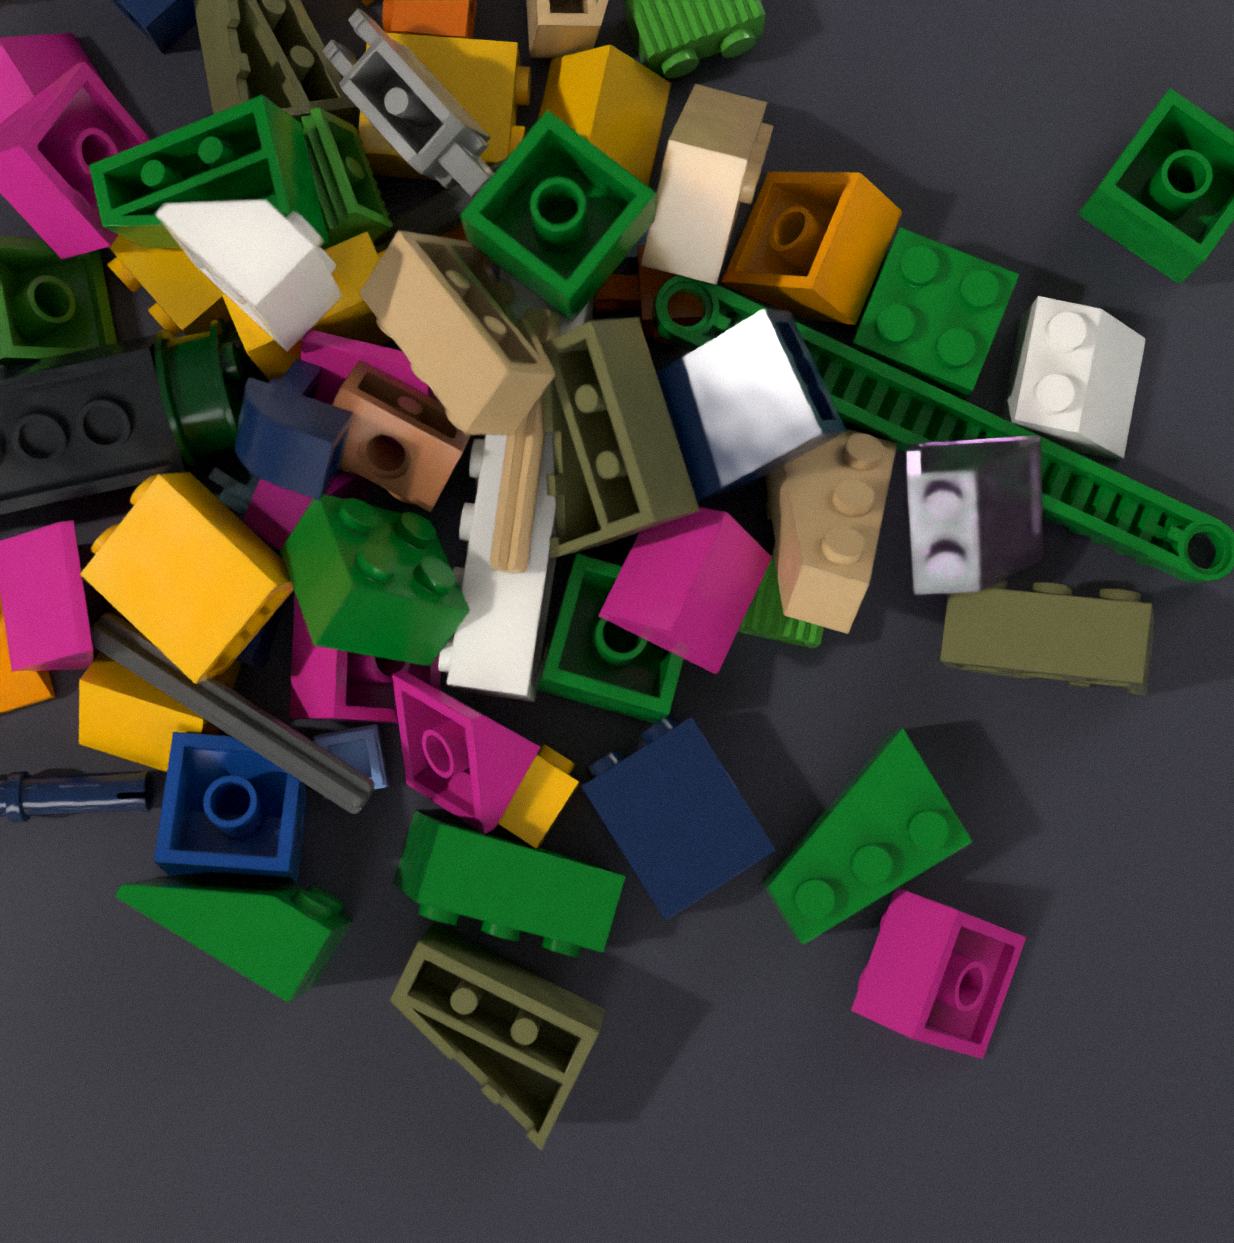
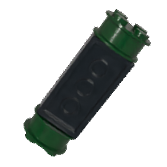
M222 318L211 321L209 331L175 338L169 330H162L157 332L156 335L0 368V514L139 485L155 474L188 472L190 468L192 470H199L204 467L208 457L236 452L235 441L247 383L244 368L251 367V358L246 353L237 330L230 331L226 322Z

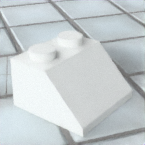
M266 200L165 204L156 213L157 217L193 264L286 352L343 297L331 275L337 266L320 247L323 243L322 238L295 211H292L284 218Z
M1038 296L1020 318L1001 418L1071 451L1121 461L1124 459L1146 338L1103 309Z

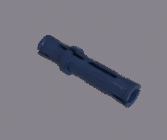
M28 771L13 772L9 774L8 778L0 779V817L8 816L11 822H27L31 815L139 810L141 812H150L153 805L154 790L146 791V786L153 785L152 775L150 771H141L140 773L31 777Z

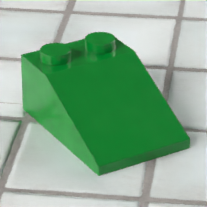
M157 877L121 884L114 895L288 1003L315 986L354 921L341 913L345 904L340 899L315 885H311L308 891L298 887Z

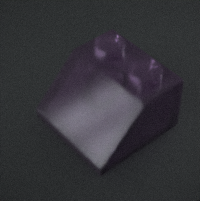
M1040 435L907 444V486L914 595L982 591L1043 560Z

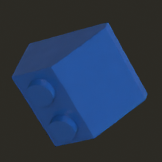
M173 732L154 863L169 876L298 885L306 823V784L232 736Z

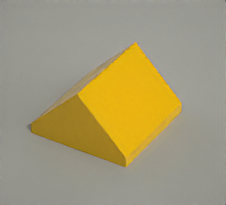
M611 44L553 58L550 64L538 120L546 110L550 111L649 187L671 83Z
M101 651L79 680L80 745L167 772L173 732L218 735L220 728ZM234 661L224 674L214 678L233 689L242 663Z

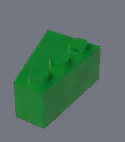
M263 95L89 165L102 227L146 249L181 248L156 215L165 204L266 200L284 218L292 211H295L319 234L323 240L321 245L329 244L301 123Z
M903 728L891 730L870 758L848 780L837 797L820 817L810 825L762 882L794 938L802 945L972 843L971 838Z
M415 810L393 884L416 903L421 904L418 914L429 919L457 925L459 915L483 920L481 931L511 941H519L521 931L543 936L542 947L567 956L579 957L582 947L604 952L626 876L598 864L541 847L534 848L530 844L526 845L491 835V832L484 835L473 827L469 829L434 818V815Z

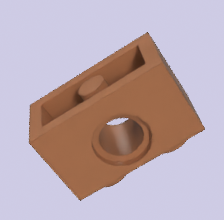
M359 359L341 386L333 403V406L353 412L340 470L347 473H356L387 489L396 499L404 503L416 504L431 512L471 434H465L450 422L446 415V408L441 402ZM383 435L395 438L403 447L389 443Z

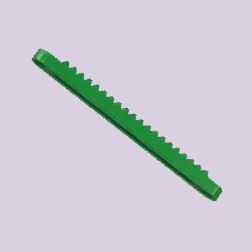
M676 275L666 281L658 291L651 313L653 325L662 337L692 352L761 310L768 308L719 285ZM681 293L693 295L702 305V320L696 325L688 327L675 323L669 316L667 308L671 297ZM795 321L846 428L860 430L864 434L897 443L896 450L909 453L911 458L917 461L929 462L938 471L950 472L962 482L978 485L981 491L1000 495L1001 499L1007 503L1019 504L1023 506L1024 511L1043 515L1052 524L1064 525L1074 534L1090 537L1091 541L1095 544L1109 546L1119 555L1131 556L1136 559L1138 564L1152 566L1182 581L1195 584L1218 580L1229 574L1234 568V533L1221 520ZM1197 533L1209 537L1215 546L1214 561L1206 569L1193 564L1188 555L1189 541Z

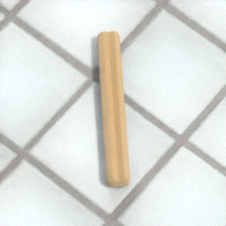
M529 308L525 311L523 318L530 321L541 344L559 336L561 322L557 312L541 308ZM542 394L513 435H507L490 555L491 567L503 573H524L528 566L546 433L544 431Z

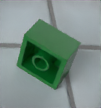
M1169 88L1077 215L1177 284H1181L1206 260L1234 221V131Z
M546 110L461 213L460 217L467 240L472 246L570 322H573L655 221L656 193L562 120Z
M899 227L849 347L965 401L975 387L1019 274Z
M324 494L320 500L313 498L280 550L314 646L430 666L470 612L457 582L456 575L451 569L436 535L435 528L430 520L413 512L399 513L371 506L360 499H342Z
M576 553L567 570L535 684V690L657 724L669 715L684 658L599 617L598 615L622 566Z

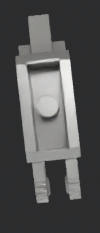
M357 9L348 21L353 26L356 34L370 46L357 61L356 56L351 50L333 39L322 51L343 76V79L339 82L341 90L415 170L424 176L437 180L449 190L458 182L471 197L475 198L494 175L492 169L480 157L487 149L488 145L486 143L491 137L409 48L391 39L370 16L361 9Z

